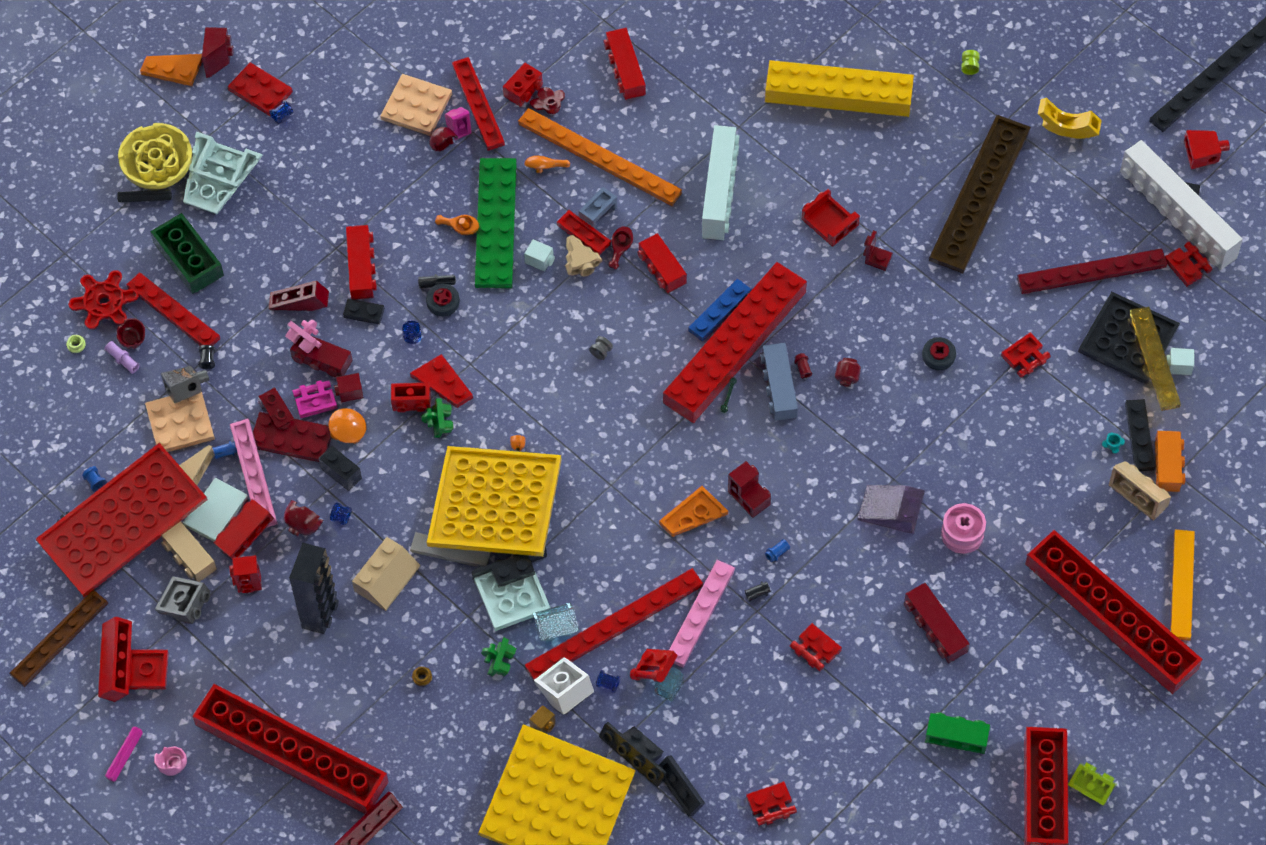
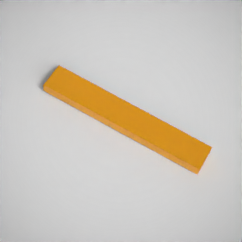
M1175 529L1171 632L1180 640L1190 641L1195 531Z

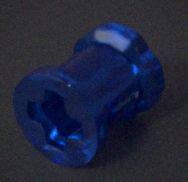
M283 100L281 105L269 110V113L273 120L280 124L283 118L293 114V109L287 101Z
M601 670L596 680V687L602 686L615 693L621 676L617 675L615 677Z

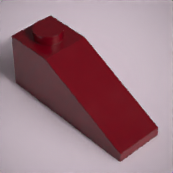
M316 280L270 292L268 309L286 311H314L328 307L329 290Z

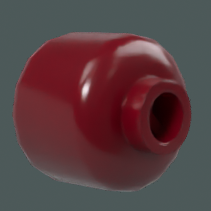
M843 358L837 363L835 379L840 382L841 386L851 387V384H856L859 381L861 366L857 363V360Z

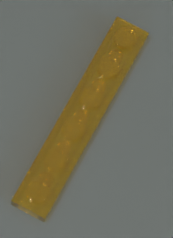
M1150 307L1133 309L1130 315L1161 411L1180 408V399Z

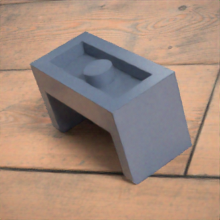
M602 187L579 210V217L596 229V222L609 208L617 209V196Z

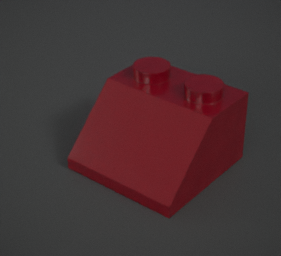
M205 27L202 61L206 78L212 77L230 63V56L234 55V47L231 45L232 38L231 35H228L227 28Z

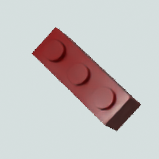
M658 233L638 243V256L641 261L646 262L650 274L656 276L660 288H664L667 293H670L687 284V273Z
M252 499L243 506L242 511L237 517L231 519L229 526L217 535L214 544L231 559L241 557L272 522L274 517Z

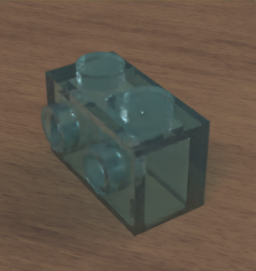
M571 603L533 613L537 634L541 641H552L558 636H570L579 631L575 611Z

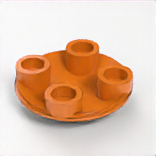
M339 409L329 419L330 436L335 440L356 444L366 432L364 418L353 409Z

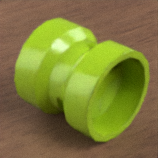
M966 50L962 53L963 63L961 64V71L964 74L974 75L979 72V52Z

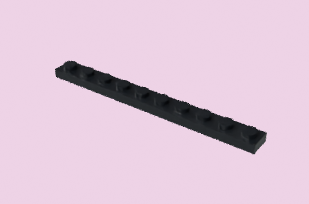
M1266 17L1152 115L1149 122L1164 132L1266 42Z

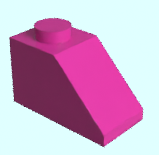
M460 107L452 109L445 114L446 125L458 136L457 139L471 134L470 113L468 110Z

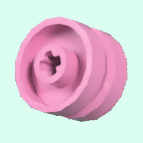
M962 503L952 506L944 515L941 532L943 543L955 553L966 554L975 551L983 542L986 528L985 516L979 508L971 504Z

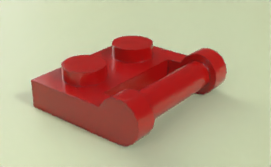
M646 649L637 667L631 669L630 678L632 680L651 679L655 682H663L678 655L672 650Z

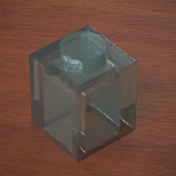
M672 667L663 682H656L655 694L673 702L684 682V674L677 668Z

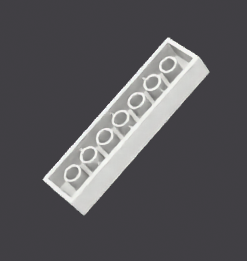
M1142 140L1125 151L1120 170L1122 176L1128 179L1137 191H1141L1146 196L1148 202L1154 204L1159 212L1166 216L1172 225L1178 228L1185 238L1191 241L1199 249V252L1209 259L1212 265L1222 270L1237 259L1243 239Z

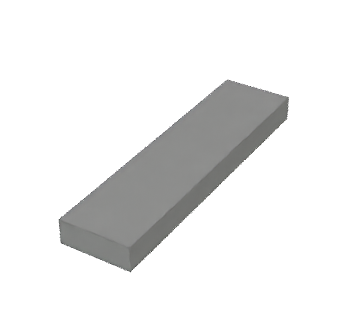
M415 532L410 548L412 553L475 567L487 566L491 552L427 547L428 535Z

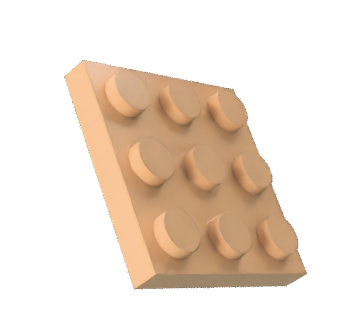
M402 74L380 116L381 120L431 136L452 95V90Z
M202 392L178 403H174L170 396L145 403L156 445L160 443L167 452L215 440Z

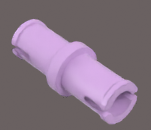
M110 341L105 346L104 350L115 358V362L122 364L130 373L133 374L139 369L140 365L129 356V353L119 348L113 341Z

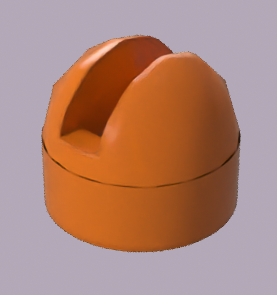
M514 435L510 437V445L513 450L519 448V451H521L525 447L526 438L524 436Z

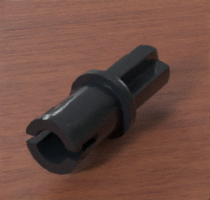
M437 274L435 276L418 277L419 289L434 287L438 284L455 285L456 277L455 275L438 276Z

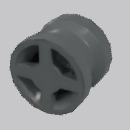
M598 336L595 340L596 343L591 345L589 351L596 358L604 360L607 357V352L612 350L613 345L605 337Z

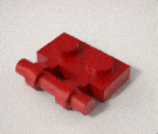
M1190 241L1184 245L1187 249L1185 253L1181 248H1178L1165 256L1168 266L1186 287L1202 278L1203 274L1200 272L1202 269L1206 273L1213 270L1209 265L1208 259L1206 257L1203 258L1199 253V249L1193 246ZM1193 257L1198 263L1194 265L1190 258Z
M1031 332L1001 352V357L1013 369L1020 365L1022 369L1017 371L1020 378L1033 373L1036 367L1043 366L1046 360L1051 358V355L1048 351L1043 354L1039 352L1043 345ZM1033 356L1035 360L1028 363L1026 360Z
M813 623L800 634L799 640L802 644H798L796 641L790 644V647L798 657L802 656L808 661L809 666L815 667L818 671L825 667L820 662L822 659L829 664L842 651L840 645ZM810 648L816 655L813 656L807 650Z
M784 781L746 794L753 815L762 814L761 817L756 818L758 826L763 824L769 825L777 819H787L790 815L797 813L795 805L790 807L785 805L790 803L792 799ZM776 807L779 808L778 811L772 813L768 812V810Z

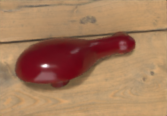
M626 226L618 228L612 235L611 242L614 255L612 261L609 262V268L618 269L621 255L633 243V232Z

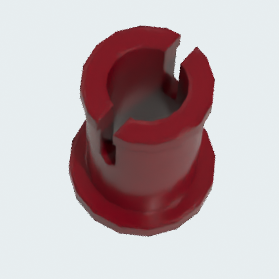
M804 353L796 355L794 363L798 366L801 378L811 377L812 372L808 364V356Z

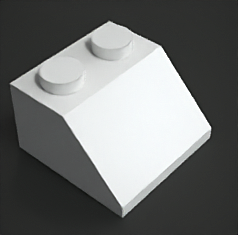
M565 657L534 680L549 703L563 715L594 692L589 675Z

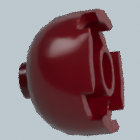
M291 500L284 512V521L290 527L288 531L297 537L299 534L307 536L315 533L324 520L319 519L320 516L307 507H298L296 505L297 502Z

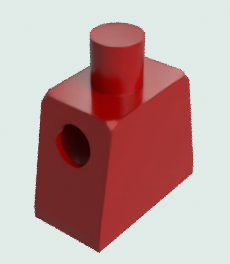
M1186 130L1184 144L1191 169L1217 163L1220 160L1221 152L1230 150L1229 141H1219L1215 131Z

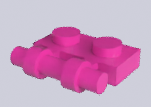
M320 380L316 384L302 385L298 389L292 390L294 397L302 395V397L295 399L300 419L337 409L332 389L324 391V389L331 388L329 380L324 382ZM316 391L319 392V393H315V394L308 395L309 393H312V392H316Z

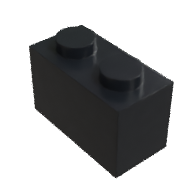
M331 446L319 457L321 470L346 490L350 491L362 479L360 467L335 447Z

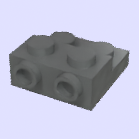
M173 576L155 610L159 614L173 616L177 621L193 624L195 619L200 618L203 604L209 601L210 590L202 582Z

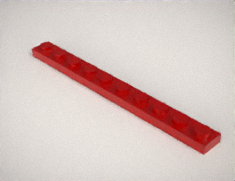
M691 568L526 663L525 669L534 681L564 657L573 662L703 587V582L694 569Z

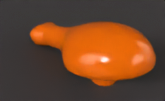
M536 155L527 158L524 165L529 168H535L536 173H542L543 169L553 167L569 168L570 162L568 160H556Z
M437 215L435 220L437 225L451 226L457 233L462 235L474 234L479 229L478 221L470 215H459L454 218H445L442 215Z

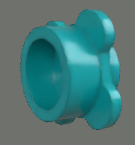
M1112 432L1108 433L1107 439L1102 442L1103 448L1110 449L1114 454L1118 453L1119 448L1125 444V440L1119 434Z

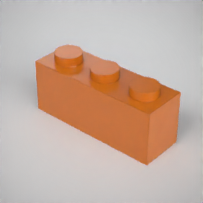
M1157 431L1155 437L1156 485L1169 492H1180L1181 486L1185 485V473H1182V468L1185 466V456H1181V450H1184V439H1181V432Z

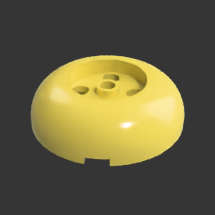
M153 123L152 126L138 127L125 137L118 152L119 165L123 174L133 184L150 190L164 189L176 184L186 175L192 162V148L189 139L180 129L164 123Z

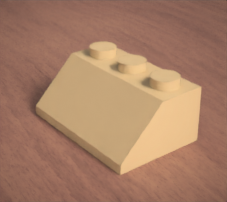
M1125 461L1113 467L1109 486L1153 521L1169 506L1171 499L1169 493L1154 484L1151 478L1145 477L1140 473L1136 466L1130 465Z
M386 537L353 579L354 591L386 611L420 568V564L403 546Z

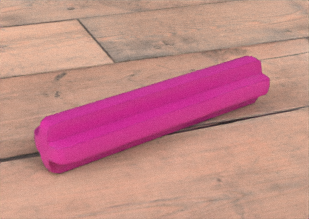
M132 727L105 774L108 780L115 782L143 734L140 728Z

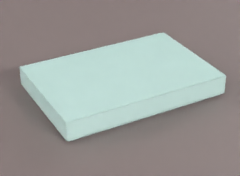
M217 478L212 481L204 493L208 500L189 514L183 522L185 527L213 542L216 541L217 535L229 526L231 519L236 516L248 499L247 494Z

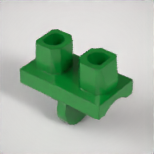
M436 398V404L426 409V413L421 415V420L427 423L428 427H433L434 438H440L442 433H451L454 426L452 420H444V417H450L451 405L442 403L441 398Z
M503 637L502 642L498 643L496 650V645L493 643L490 644L489 648L482 649L481 654L485 656L484 662L489 664L492 659L487 675L493 677L495 674L502 676L508 674L510 664L503 662L502 658L506 657L511 660L517 649L508 644L509 639Z

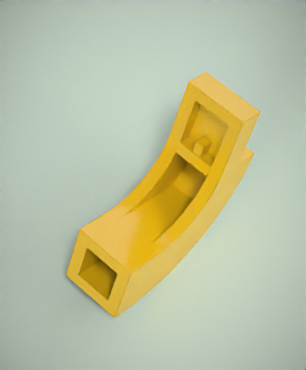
M1047 97L1040 100L1038 115L1043 119L1042 126L1052 133L1076 139L1099 135L1102 120L1094 112L1066 113L1058 109Z

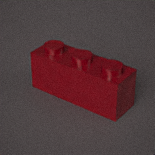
M302 336L290 348L291 357L295 362L309 365L317 371L327 372L332 377L344 376L353 361L351 351L316 337L313 338L322 344L319 349L315 346L309 353H306L298 347L304 340Z

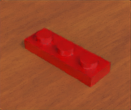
M570 210L557 221L558 227L569 235L577 237L584 246L590 247L593 252L599 255L611 245L610 239Z

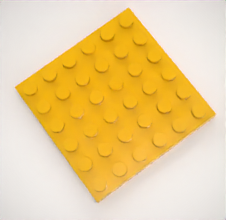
M447 446L427 538V547L543 556L562 461L561 455Z
M523 724L478 835L502 845H607L636 770Z

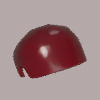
M440 127L432 133L429 145L432 150L440 152L449 145L454 144L453 137L457 139L458 136L449 127Z
M135 318L125 319L117 329L116 336L118 342L127 349L139 347L145 339L143 323Z

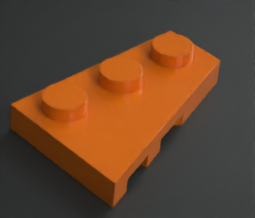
M202 54L146 56L140 72L141 75L192 86L202 64Z
M701 486L659 520V525L674 537L726 516L729 511Z

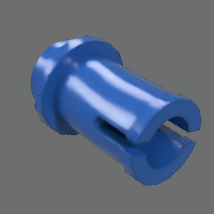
M229 441L227 444L212 447L216 459L231 454L234 456L235 453H238L235 441Z
M782 539L772 548H768L765 556L770 562H776L778 557L790 549V545L786 540Z

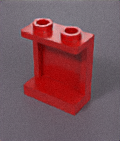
M829 189L825 192H820L815 200L805 204L802 208V220L832 247L859 226L860 215L855 211L850 214L831 197Z

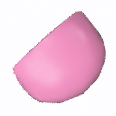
M164 747L160 754H155L154 763L161 773L167 776H174L185 768L187 756L179 747Z

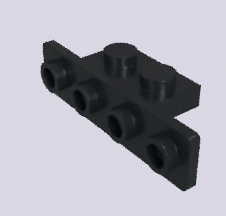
M546 547L543 556L514 554L510 558L496 560L493 564L479 566L471 572L472 580L475 583V577L492 572L499 588L535 575V570L532 562L547 557Z
M609 722L605 723L599 737L656 787L660 786L666 771L654 761L659 759L664 751L635 726L622 734Z

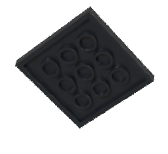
M1111 291L1080 345L1078 352L1147 385L1177 332L1180 323Z

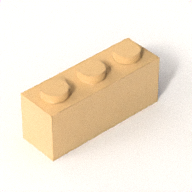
M181 521L162 535V546L167 552L171 551L174 554L175 562L179 566L182 564L185 567L184 571L190 579L194 578L197 582H200L217 570L214 560Z

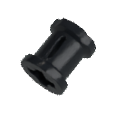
M202 345L199 347L200 361L198 365L200 368L212 369L215 367L213 357L216 348L214 346Z

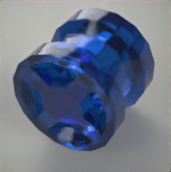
M413 320L403 324L402 333L405 342L409 344L418 343L422 337L420 324Z
M336 502L331 510L330 520L334 522L340 521V524L346 525L351 517L352 508L349 506L343 507L340 503Z

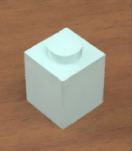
M534 239L524 253L526 264L544 272L548 266L553 264L555 259L552 247Z
M1171 348L1170 354L1166 355L1165 366H1168V374L1192 375L1194 349Z

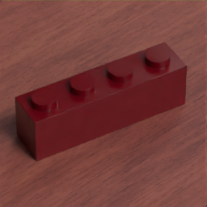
M926 583L905 593L904 606L906 610L912 612L915 616L917 625L925 630L927 639L930 643L935 644L937 652L942 659L945 658L950 663L969 651L970 643Z

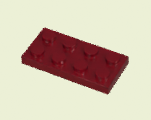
M259 412L253 430L257 450L319 462V457L328 450L331 440L328 425L294 419L281 428H277L269 414Z

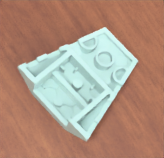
M196 132L195 146H193L192 163L189 167V179H187L183 202L218 214L263 155L249 149H245L242 152L218 144L213 137Z

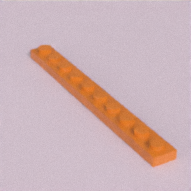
M530 108L518 120L520 126L670 206H673L682 194V189Z

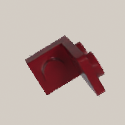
M873 230L871 236L868 235L864 246H866L863 256H866L865 264L886 271L893 253L875 247L877 231Z
M275 387L258 396L260 407L266 409L277 428H281L294 420Z

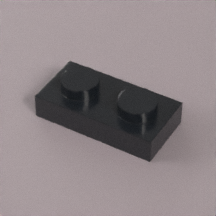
M347 299L343 317L380 325L385 308L381 304Z

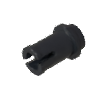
M761 581L759 585L744 590L749 602L763 595L768 596V593L771 592L767 581L764 583Z

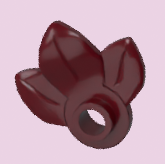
M542 87L538 90V98L530 100L529 103L536 110H545L548 114H556L560 110L565 93L561 89L554 92L549 87Z

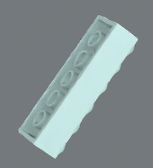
M714 125L702 216V238L724 240L725 233L729 232V218L731 216V202L733 200V187L739 152V135H736V127Z

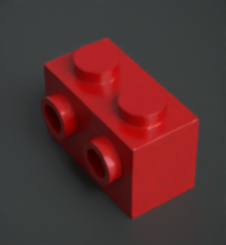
M525 62L503 85V96L521 107L531 99L532 94L536 90L538 91L542 87V72Z
M392 383V410L400 413L406 411L424 412L427 408H431L430 383Z
M256 555L232 558L233 565L229 566L230 576L232 577L233 586H237L238 593H251L262 590L261 572Z

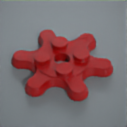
M114 270L109 273L108 278L103 282L96 281L91 275H84L80 279V283L86 290L85 294L81 297L70 299L68 305L73 311H87L88 316L85 319V326L90 330H94L103 319H112L114 323L121 325L127 319V315L122 311L123 305L137 301L139 294L135 289H121L119 283L122 280V273ZM102 298H108V299H109V302L104 303V304H102V305L100 304L99 301H100Z

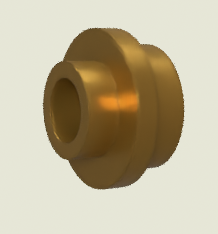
M426 667L416 668L412 673L413 682L418 686L428 685L432 680L431 671ZM425 675L426 678H425V679H419V676Z

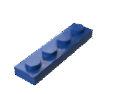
M736 279L688 327V331L703 342L738 307L752 289L739 279Z

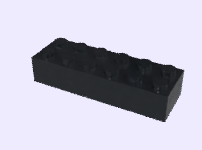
M302 542L289 579L302 629L325 634L326 628H330L332 623V612L337 610L339 603L336 597L337 591H335L333 574H331V565H329L326 548Z

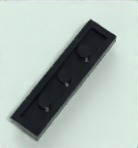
M1145 399L1126 400L1125 408L1134 466L1139 471H1154L1155 462Z

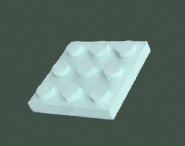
M492 572L474 578L495 631L551 611L536 572L533 576L499 588Z

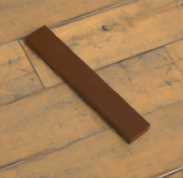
M94 590L90 592L9 673L10 676L25 688L108 605L107 600Z

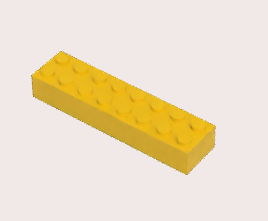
M769 60L765 102L909 117L914 75Z

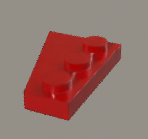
M442 354L410 372V377L422 383L429 382L432 390L457 408L473 399V394Z

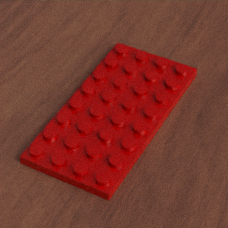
M158 443L38 536L36 541L81 595L85 597L158 540L165 532L205 503L208 498L165 448Z

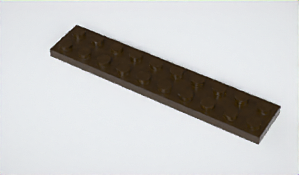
M996 115L930 254V262L964 274L1031 129L1030 126Z

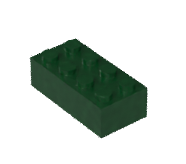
M182 213L150 231L153 243L192 294L224 276L221 263Z

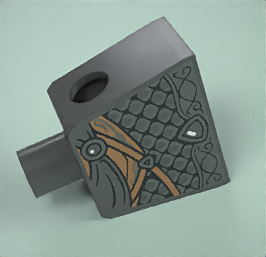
M191 366L161 373L165 390L174 403L201 393L200 383L209 381L206 370L196 373Z

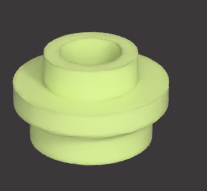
M72 335L68 338L66 345L70 352L79 353L84 350L86 342L83 337Z

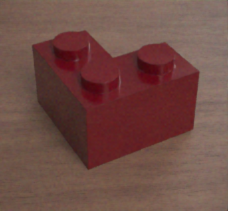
M745 461L728 474V493L754 518L771 505V493L766 487H762L759 484L757 468Z

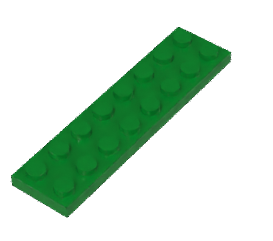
M480 158L477 216L479 229L476 241L475 288L513 287L516 158Z

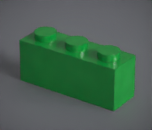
M940 712L930 713L925 743L985 754L990 724H986L981 720H966L961 716L950 717Z

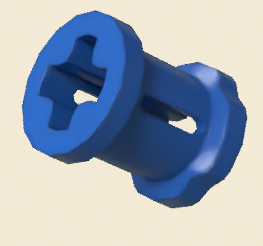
M96 466L89 467L82 474L83 479L87 480L91 485L93 492L98 491L107 484L106 479L99 475Z

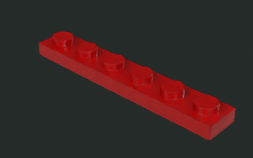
M467 57L452 62V67L487 150L505 146V141L470 58Z
M139 272L127 283L128 289L137 290L139 297L200 346H214L220 340L219 334Z

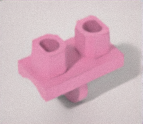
M303 320L301 325L304 326V329L292 321L288 323V326L291 328L285 337L293 343H296L301 336L304 337V340L298 347L306 353H309L315 346L319 349L322 345L310 335L311 333L317 335L319 332L316 329L317 322L314 320L309 322Z

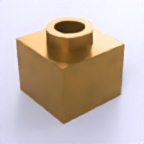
M542 705L529 719L530 727L543 733L551 732L555 727V714Z

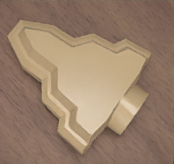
M574 235L567 237L566 248L568 254L566 255L567 264L565 267L568 275L580 274L583 277L591 275L595 270L594 268L602 262V258L598 253L593 252L590 247L584 246L581 240Z

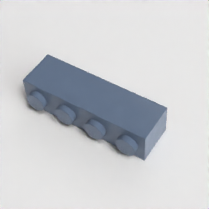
M786 344L763 345V351L759 353L760 363L764 364L765 367L762 370L763 379L768 383V386L765 387L766 396L771 399L769 412L774 415V421L797 418L798 407Z

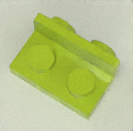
M1088 762L1085 765L1079 764L1068 785L1104 806L1113 789L1117 786V783L1113 782L1115 778L1105 772L1103 775L1096 772L1097 768Z

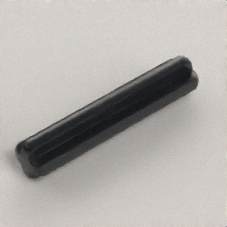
M170 189L123 191L117 193V199L120 203L172 200V191Z

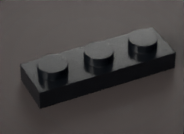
M672 755L666 756L659 764L666 771L663 781L688 817L694 816L705 802Z

